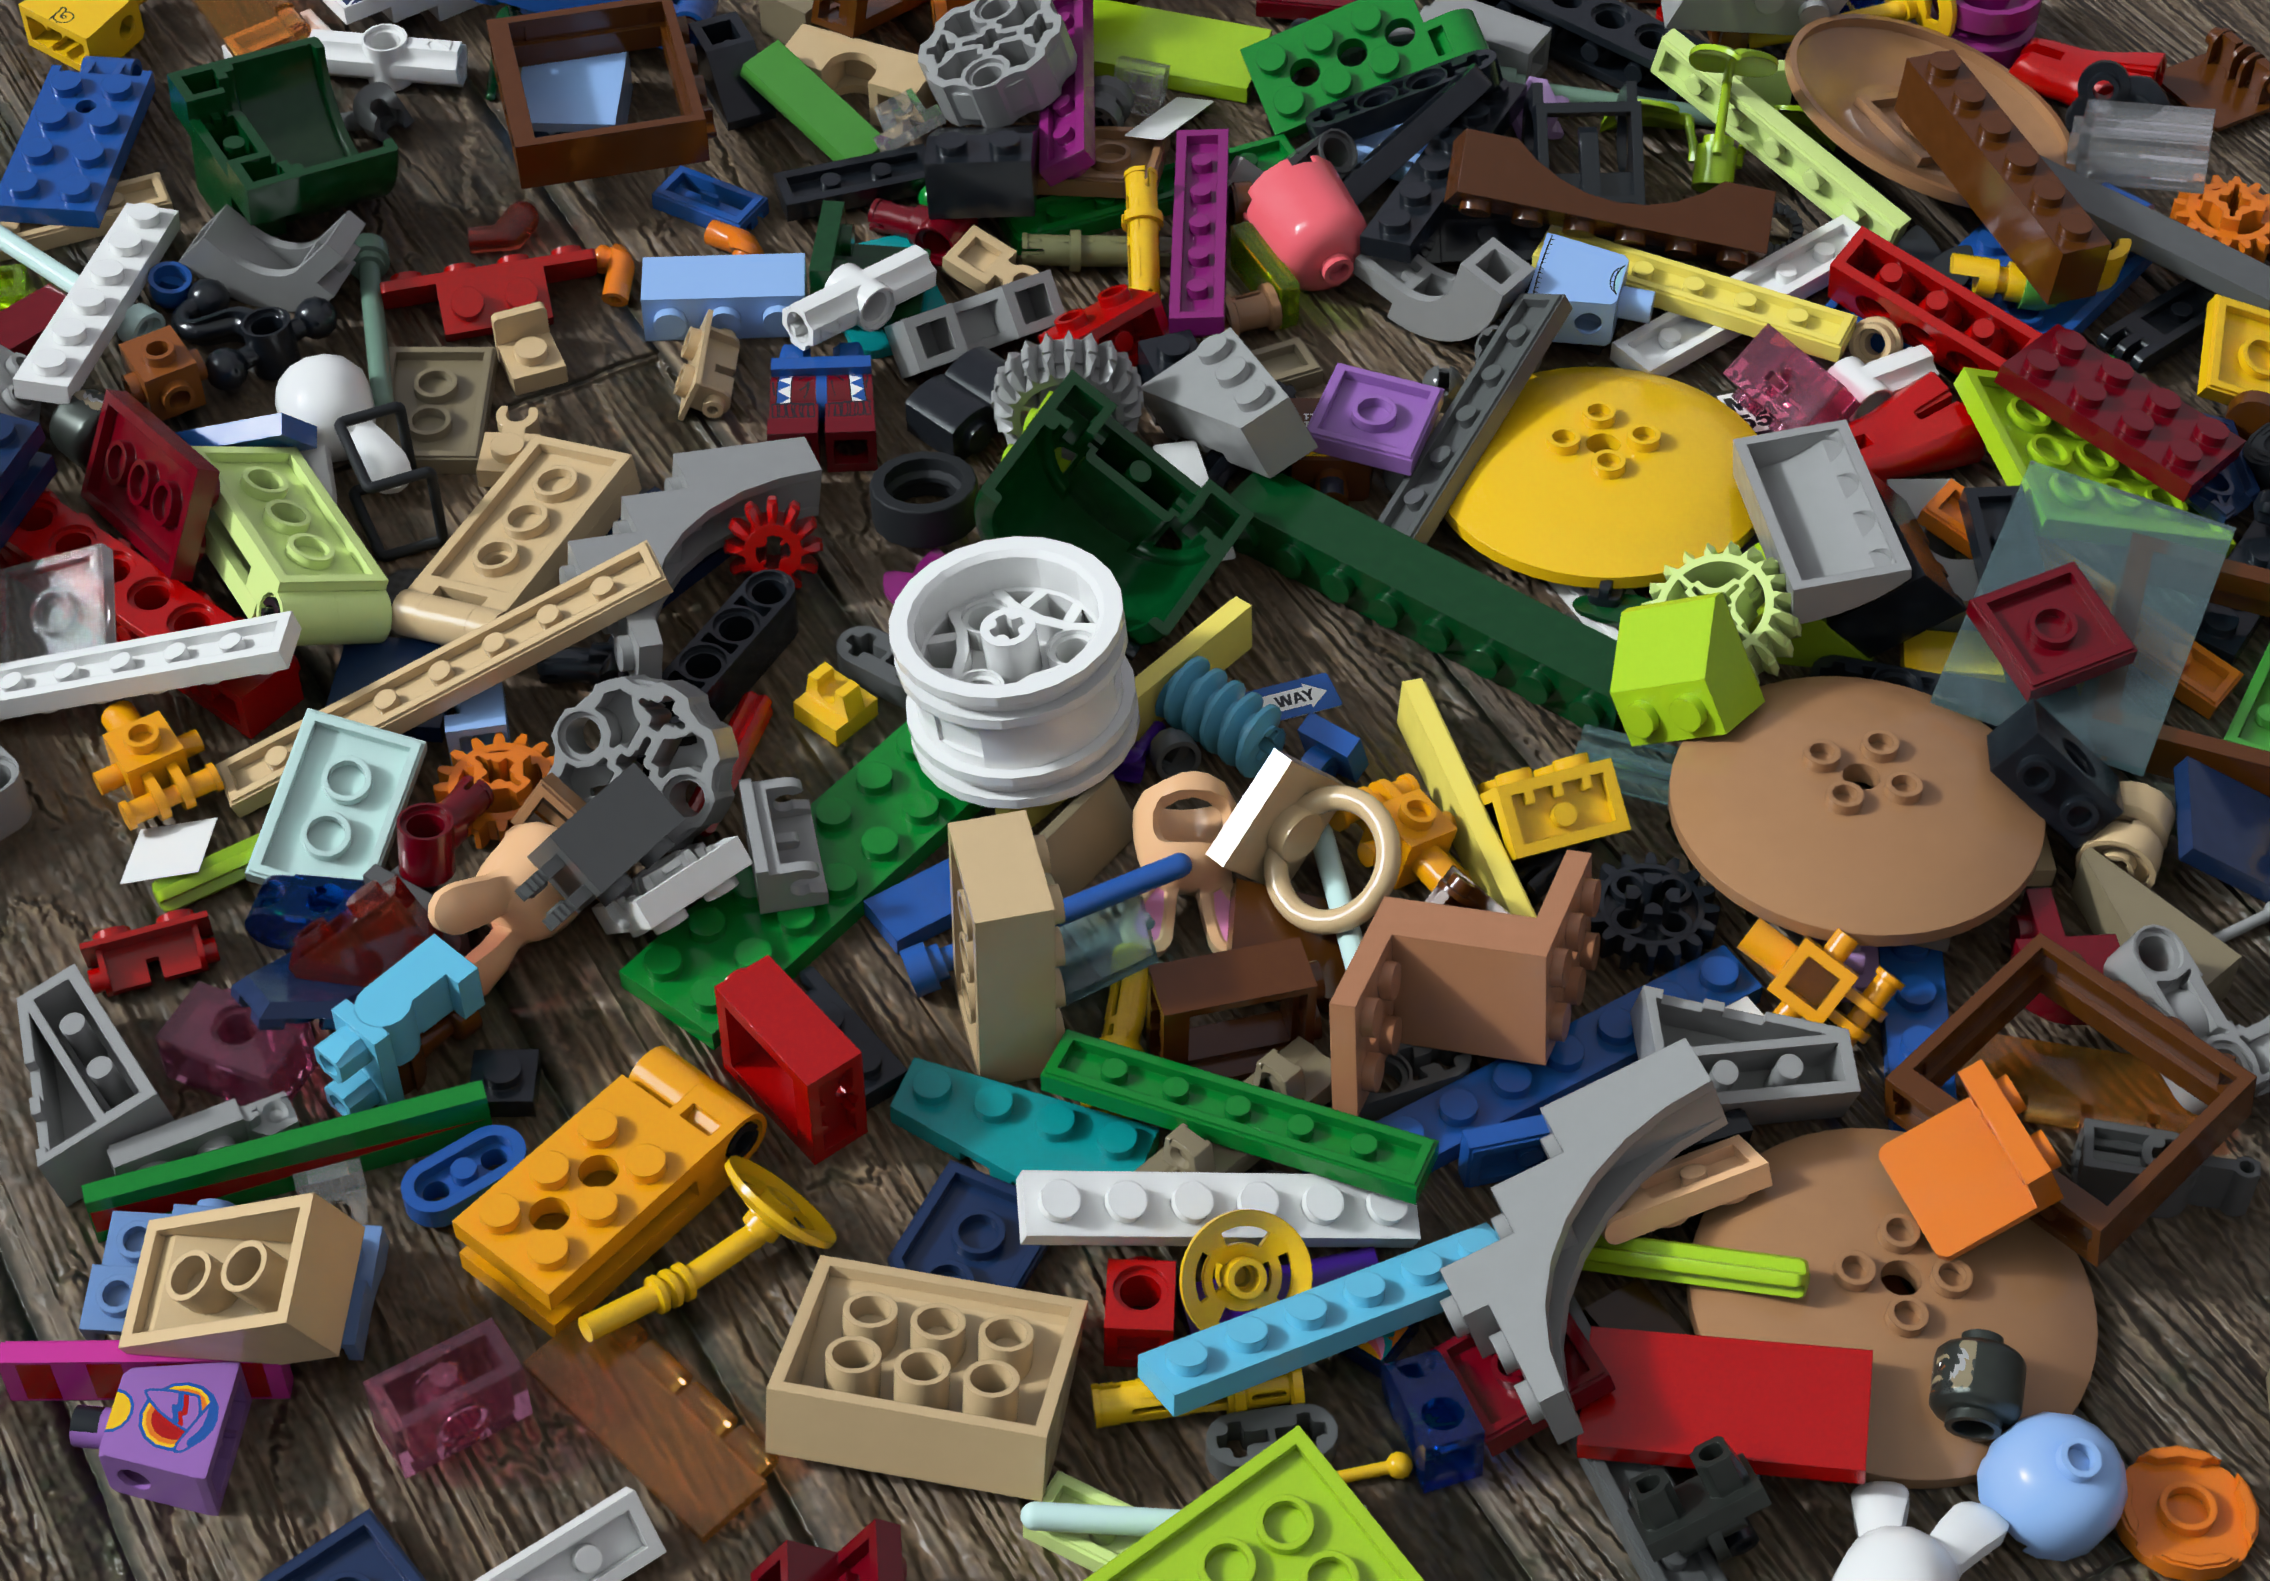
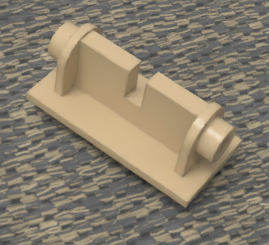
M708 309L699 329L692 326L689 328L682 346L681 358L687 359L688 364H683L674 388V395L682 397L678 420L680 421L684 420L690 407L702 411L709 418H719L729 410L734 384L733 375L736 371L740 341L732 330L727 328L718 329L711 326L714 312L711 309Z

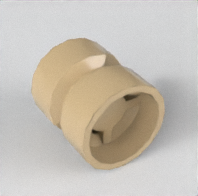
M2119 781L2124 813L2079 847L2075 867L2076 869L2078 868L2082 853L2089 847H2092L2147 888L2151 889L2155 884L2163 860V852L2168 845L2176 812L2172 802L2160 790L2136 781Z

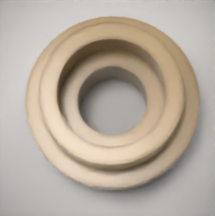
M1883 316L1868 317L1856 324V328L1848 343L1851 356L1858 357L1866 364L1903 350V336L1899 327L1892 320ZM1875 333L1880 334L1885 340V347L1881 353L1874 351L1870 344L1871 337Z

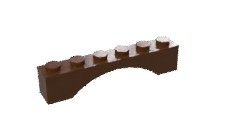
M1467 128L1453 141L1444 203L1459 206V212L1470 217L1486 218L1490 217L1491 213L1510 216V222L1520 227L1540 228L1544 223L1563 227L1562 233L1570 237L1592 238L1594 234L1614 237L1613 243L1635 249L1644 248L1646 244L1664 247V253L1671 257L1693 259L1699 254L1716 258L1715 264L1730 269L1747 268V265L1767 254L1776 191L1724 181L1702 194L1677 202L1651 205L1615 202L1588 194L1560 179L1540 163L1519 139Z

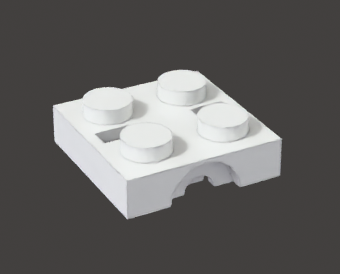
M738 836L724 838L707 847L704 842L690 844L682 850H676L659 859L649 869L645 868L632 878L634 882L608 906L604 907L600 902L591 909L606 935L630 932L632 937L635 938L652 929L658 935L670 930L688 918L689 915L685 907L697 899L704 897L705 901L709 902L735 888L739 884L735 875L753 864V861Z

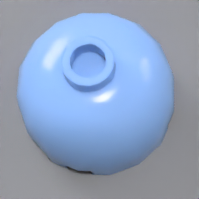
M2044 1411L2021 1418L1991 1443L1987 1455L1981 1460L1977 1471L1980 1503L1999 1513L2009 1523L2007 1532L2016 1541L2027 1546L2023 1552L2037 1559L2066 1561L2088 1554L2116 1527L2128 1497L2125 1464L2115 1444L2096 1425L2071 1414Z

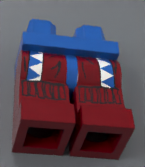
M859 342L839 343L833 348V356L811 357L810 348L803 351L794 344L783 345L779 358H771L769 418L767 419V441L805 436L821 467L820 424H825L828 472L876 471L878 469L871 355H864L862 345ZM847 440H858L867 446L864 452L852 456L844 455L836 449L840 443Z

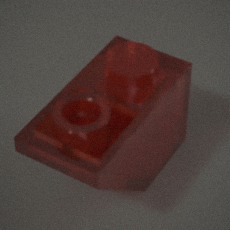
M395 875L382 885L377 880H374L361 887L347 900L346 906L348 909L329 922L324 917H320L304 927L293 939L295 946L292 948L289 970L299 979L367 987L434 933L443 940L444 932L436 930L431 925L427 911L398 875Z

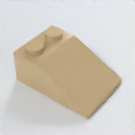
M315 1192L149 1220L118 1349L127 1354L279 1365L339 1357L365 1227Z

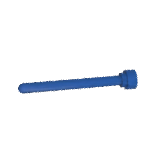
M1175 853L1063 898L1065 923L1057 924L1055 927H1062L1183 878L1190 873L1192 861L1184 853ZM922 941L899 951L918 998L942 989L940 982L951 978L949 972L954 970L953 943L939 948L937 943L925 947Z

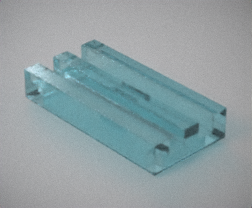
M1584 724L1581 740L1578 741L1575 754L1588 752L1589 760L1593 762L1611 758L1613 766L1617 767L1614 769L1621 794L1668 805V781H1670L1672 764L1679 747L1663 743L1632 747L1627 734Z

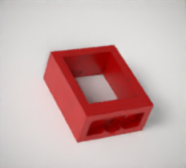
M769 955L748 967L733 971L723 982L714 986L724 1068L814 1165H817L868 1132L862 1052Z

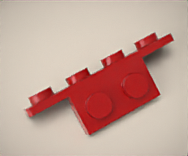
M566 245L552 250L551 255L529 258L526 254H511L498 259L497 264L476 267L474 263L461 262L444 268V272L422 275L418 271L400 272L391 276L390 281L379 284L384 309L439 302L446 342L493 334L492 314L538 301L543 302L547 310L548 323L552 325L554 324V317L547 284L597 275L595 249L582 250V247L578 245Z

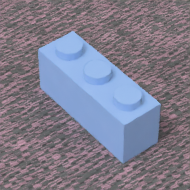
M805 253L643 257L641 309L645 341L685 340L691 326L700 328L708 309L714 310L711 326L718 329H730L736 334L738 339L790 337L782 325V309L808 296Z

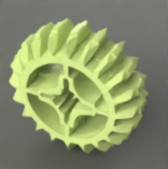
M1730 541L1721 554H1718L1716 548L1708 542L1704 550V556L1697 559L1692 554L1684 551V565L1679 569L1664 564L1663 574L1667 582L1649 583V593L1653 600L1641 603V605L1722 592L1758 684H1760L1758 675L1763 671L1778 676L1780 667L1776 657L1793 658L1794 647L1791 639L1801 637L1802 626L1798 618L1789 613L1791 593L1785 592V573L1779 574L1777 560L1773 557L1765 560L1762 552L1757 550L1754 545L1742 554L1739 546ZM1765 602L1762 619L1751 634L1748 629L1749 625L1758 616L1756 610Z

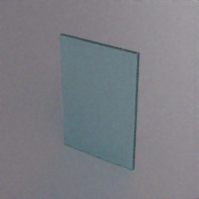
M2031 460L1973 598L2075 561L2135 645L2138 652L2132 664L2039 698L2037 701L2105 764L2143 777L2236 527ZM1966 614L1930 703L1999 726L2023 707L2027 701Z

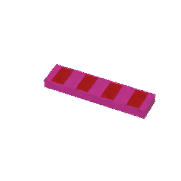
M120 1340L0 1342V1374L11 1401L115 1400L122 1375L131 1368L237 1361L127 1354L118 1349ZM239 1362L241 1363L252 1399H291L294 1377L290 1364Z

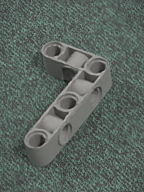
M2155 924L2143 926L2107 958L2104 964L2105 976L2113 981H2121L2127 984L2137 993L2141 1000L2165 1016L2180 1019L2192 1030L2195 1036L2219 1052L2235 1056L2236 1063L2257 1076L2254 1097L2270 1092V1014L2260 1022L2246 1028L2240 1024L2235 1026L2232 1020L2228 1021L2202 980L2203 973L2199 970L2183 942L2173 931L2165 926ZM2161 1074L2173 1096L2184 1109L2192 1114L2200 1115L2208 1107V1105Z

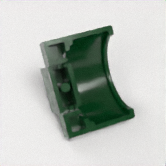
M309 37L167 74L171 109L191 137L197 189L215 215L228 204L247 219L251 226L254 225L264 233L275 237L287 233L286 222L383 197L389 194L396 184L399 169V148L392 138H388L383 141V147L358 153L345 127L334 96L327 67L325 47L317 37Z
M1071 370L979 490L974 505L977 531L981 541L1012 536L1044 537L1070 543L1094 555L1111 570L1121 588L1128 639L1140 646L1152 644L1170 634L1255 514L1210 478L1201 487L1110 416L1118 405L1074 370ZM1058 447H1064L1076 453L1063 472L1058 465L1054 452ZM1169 527L1182 542L1181 550L1165 549L1154 545Z

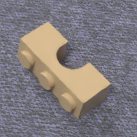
M803 23L785 45L839 96L848 93L868 95L870 124L916 137L939 106L918 63L917 54L858 38H850L840 33Z

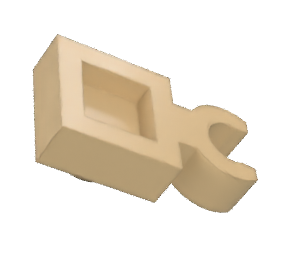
M975 225L962 236L942 259V271L978 294L1039 273L1032 266L1015 265L1017 251Z
M501 406L497 410L498 432H485L478 459L476 474L479 487H492L536 434L541 435L537 407H530L528 416L522 421L510 420L508 406Z

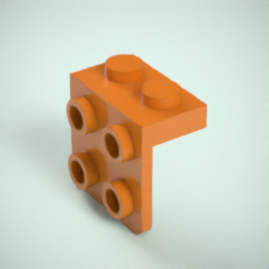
M1982 1059L1957 1072L1969 1097L1887 1142L1879 1150V1160L1937 1257L1945 1261H1951L2064 1199L2052 1173L2053 1170L2062 1166L2057 1153L2041 1129L2031 1135L2028 1134L2017 1116L2028 1110L2017 1089L2007 1074L1994 1079Z

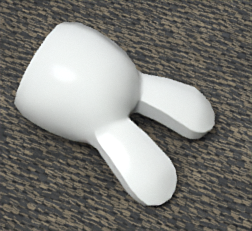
M320 354L305 357L289 366L276 386L275 406L277 413H284L317 426V448L300 451V453L337 505V492L332 462L348 460V457L335 431L334 423L339 417L373 408L375 404L369 382L360 367L340 355ZM376 419L347 427L372 482L412 470L405 452L388 434L375 424ZM408 484L381 491L380 493H398L407 487Z
M1892 1481L1868 1482L1857 1486L1851 1493L1853 1521L1857 1539L1847 1551L1831 1581H1959L1965 1571L2002 1544L2009 1528V1523L1994 1509L1972 1501L1960 1502L1955 1504L1944 1515L1931 1534L1928 1535L1914 1527L1906 1526L1910 1507L1907 1487Z

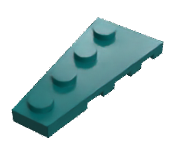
M916 1057L913 1058L890 1105L892 1123L959 1160L965 1157L971 1158L989 1168L990 1176L1012 1185L1016 1184V1179L1022 1170L1134 1172L1155 1154L1159 1145V1128Z

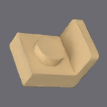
M538 301L492 314L491 323L498 359L516 396L568 382L566 364L550 333L547 310L543 302Z

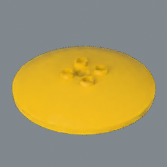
M1570 367L1536 372L1529 378L1444 518L1450 527L1475 550L1511 570L1533 578L1557 584L1599 589L1600 582L1603 580H1612L1613 589L1650 586L1649 583H1666L1667 580L1663 574L1664 564L1676 569L1681 568L1684 565V551L1692 554L1697 559L1704 556V550L1708 542L1716 548L1718 554H1721L1730 541L1741 549L1756 533L1733 476V439L1757 434L1740 415L1720 400L1695 387L1668 377L1612 367Z

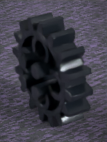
M1648 852L1645 862L1636 864L1629 854L1622 855L1620 869L1605 862L1601 865L1599 875L1601 880V899L1598 913L1595 918L1591 917V932L1600 934L1599 956L1605 958L1614 953L1621 956L1619 969L1624 971L1631 967L1633 962L1641 963L1646 976H1652L1656 964H1664L1665 968L1671 972L1679 968L1681 958L1687 962L1699 958L1702 949H1711L1719 919L1720 906L1713 904L1715 896L1714 887H1699L1701 874L1697 869L1685 874L1678 871L1680 859L1675 857L1668 861L1666 866L1657 864V858L1653 852ZM1664 899L1663 907H1661L1658 903ZM1638 919L1641 922V925L1636 928Z

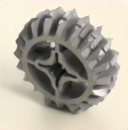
M1069 330L1064 339L1054 340L1045 333L1043 341L1039 345L1025 340L1021 353L1008 352L1005 365L997 368V374L994 378V390L991 391V407L994 409V421L998 432L1004 433L1008 445L1015 444L1023 433L1024 422L1029 411L1032 408L1038 409L1047 393L1055 391L1071 370H1074L1118 405L1110 416L1130 432H1136L1140 416L1142 415L1141 409L1144 407L1141 377L1138 374L1137 367L1132 366L1128 353L1117 352L1112 340L1097 345L1092 332L1082 340L1074 339ZM1062 447L1063 459L1071 460L1075 457L1076 453Z

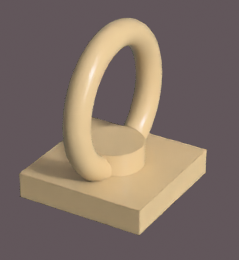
M1274 748L1206 855L1222 867L1266 885L1269 897L1276 909L1287 921L1297 928L1314 934L1327 935L1350 931L1367 922L1375 915L1384 896H1390L1400 871L1401 841L1391 814L1374 796L1361 789L1346 786L1335 777ZM1337 810L1347 811L1360 817L1367 824L1373 835L1376 847L1373 873L1363 891L1349 903L1334 909H1318L1308 905L1299 898L1294 891L1291 880L1307 855L1318 843L1322 832Z

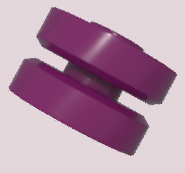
M1932 0L1930 17L1935 20L1939 19L1937 0ZM1956 0L1957 22L1951 38L1982 52L2009 69L2020 56L2027 41L2035 35L2036 21L2043 0Z

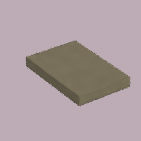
M388 347L394 402H401L406 408L417 469L427 466L435 469L437 474H476L484 434L488 432L499 364L497 347ZM395 413L376 418L375 424L402 449Z

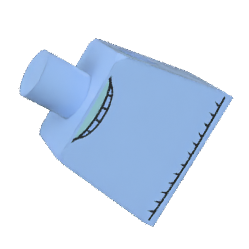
M1547 232L1528 293L1565 294L1573 308L1552 342L1606 346L1612 341L1618 318L1650 323L1656 291L1626 286L1629 260L1625 255Z

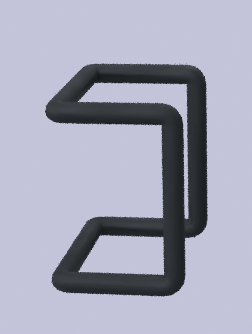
M395 401L339 417L334 423V428L360 483L349 490V499L377 559L389 562L445 544L448 539V531L437 472L432 467L427 466L417 469L404 404ZM395 413L401 447L410 462L412 470L372 482L347 427ZM426 479L436 536L385 550L361 495L378 493Z

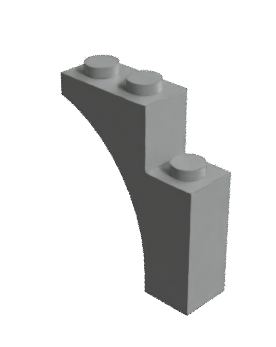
M1435 0L1430 6H1424L1420 12L1423 22H1426L1456 9H1470L1477 19L1489 49L1496 52L1500 66L1517 68V73L1526 74V80L1529 76L1540 78L1548 67L1552 28L1476 0ZM1405 27L1397 28L1390 33L1387 42L1397 47L1405 46L1413 40L1415 32ZM1359 47L1349 48L1341 55L1340 62L1349 67L1357 66L1366 59L1367 51Z

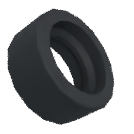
M921 451L903 454L885 462L873 473L869 485L872 520L876 531L889 542L906 548L929 549L958 541L976 527L974 505L979 492L978 479L973 467L961 458L943 452ZM924 495L946 498L939 502L927 504L903 502L909 498Z

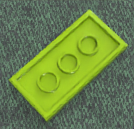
M1093 0L1094 76L1109 75L1126 82L1247 103L1254 84L1240 49L1271 37L1272 29L1111 0Z

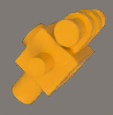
M129 701L115 702L104 710L101 722L107 733L102 736L111 765L93 772L92 776L101 795L121 787L123 788L130 801L126 802V800L118 803V807L130 831L138 828V824L156 816L161 821L173 817L171 807L177 804H181L187 811L197 806V798L213 791L218 793L224 790L220 774L212 762L204 765L202 770L193 774L190 772L187 758L205 751L203 741L196 729L176 737L159 710L141 717L134 704Z
M1406 773L1398 776L1396 781L1393 782L1387 779H1379L1371 782L1368 787H1358V789L1366 791L1379 800L1389 811L1397 826L1401 841V865L1394 890L1420 880L1432 892L1452 865L1464 873L1448 856L1458 830L1454 816L1449 811L1442 812L1420 789V785L1413 775ZM1337 810L1329 822L1330 826L1335 831L1341 832L1348 829L1350 824L1356 822L1364 831L1357 848L1358 858L1365 867H1374L1376 847L1369 827L1355 814Z
M1759 917L1736 947L1774 976L1767 990L1779 998L1781 1002L1772 1013L1799 1019L1804 1017L1806 1020L1824 1023L1828 1018L1837 1027L1849 1029L1852 1048L1858 1041L1865 1045L1871 1037V1034L1865 1030L1873 1018L1880 1023L1883 1022L1888 1015L1883 1008L1897 990L1902 991L1905 987L1903 982L1879 966L1875 970L1877 975L1863 992L1856 989L1853 985L1859 978V973L1844 962L1859 943L1840 928L1834 932L1824 947L1809 936H1806L1800 945L1797 946ZM1843 997H1846L1855 1004L1847 1015L1836 1008Z

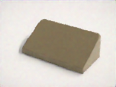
M1112 773L1100 783L1078 795L1040 833L1044 834L1050 856L1051 872L1045 874L1047 884H1059L1063 898L1082 891L1133 840V812Z

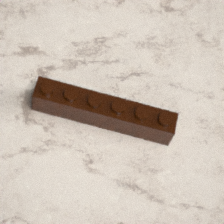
M1954 50L1937 51L1928 55L1907 58L1894 108L1895 112L2047 305L2095 296L2112 243Z

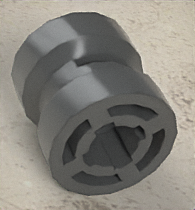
M1109 75L1095 77V126L1124 127V122L1134 107L1132 90L1124 81L1117 77Z

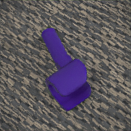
M1154 721L1139 741L1135 742L1134 747L1130 749L1123 762L1111 772L1117 781L1140 783L1142 781L1151 741L1161 730L1166 729L1162 722Z

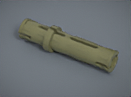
M1071 229L1069 235L1022 233V249H1044L1043 251H1021L1022 265L1069 266L1070 272H1080L1081 266L1128 267L1127 236L1081 235V230ZM1159 236V251H1171L1172 236ZM1160 253V268H1171V253Z

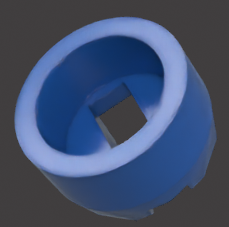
M165 261L156 264L150 269L148 273V289L157 305L165 309H175L187 299L188 291L193 285L192 273L188 267L179 262Z

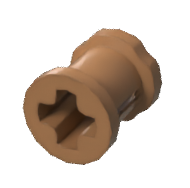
M1270 282L1260 284L1256 291L1232 297L1226 293L1225 330L1231 327L1239 336L1240 333L1263 327L1273 331L1282 326L1281 304L1277 292Z

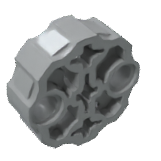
M975 0L965 6L954 7L935 23V30L930 38L920 45L918 63L934 99L937 101L946 120L960 127L974 124L982 125L985 128H999L1013 124L1020 117L1030 112L1043 110L1061 95V87L1066 79L1076 71L1077 53L1062 16L1057 14L1052 0Z
M643 674L609 679L595 684L591 694L585 697L576 707L564 710L552 732L551 737L555 746L553 766L548 774L551 772L555 774L586 803L596 796L594 795L593 788L610 784L632 763H635L642 771L644 767L650 771L647 777L685 818L667 835L675 843L667 853L689 846L694 838L705 831L711 824L721 822L734 799L735 794L731 786L732 768L739 758V752L732 727L719 720L716 713L710 707L706 693L684 680L667 681L649 678ZM675 701L672 711L675 715L679 716V720L682 722L669 723L672 713L665 708L666 705L662 702ZM589 719L598 725L601 734L599 746L595 750L586 744L583 736L584 726ZM696 736L697 743L679 746L684 737ZM639 755H646L643 765L637 761ZM691 781L697 783L704 793L705 802L703 809L699 813L693 811L686 801L685 793Z

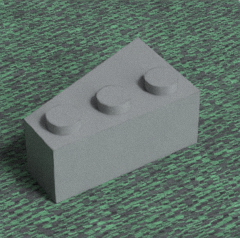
M1661 0L1665 29L1796 35L1800 29L1814 20L1838 15L1848 0Z
M1231 327L1220 334L1209 336L1199 344L1195 351L1141 385L1143 399L1166 437L1175 441L1181 437L1194 440L1200 451L1208 453L1213 449L1223 453L1228 462L1271 479L1318 448L1289 396Z
M75 963L16 998L24 1064L30 1072L33 1097L29 1098L31 1116L36 1122L39 1149L35 1150L37 1167L66 1207L83 1198L81 1185L113 1177L106 1149H109V1145L175 1121Z
M1643 985L1630 1011L1638 1060L1686 1038L1712 1079L1723 1111L1727 1112L1738 1108L1741 1111L1745 1110L1751 1125L1843 1117L1861 1092L1849 1029L1767 1011L1764 1016L1725 1008V1002L1707 998L1701 1003L1664 995V989Z

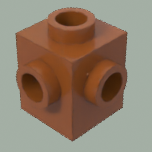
M171 325L118 344L126 374L121 376L124 390L130 393L161 421L179 416L207 404L201 382L208 378L205 363L196 348L190 350L186 348Z

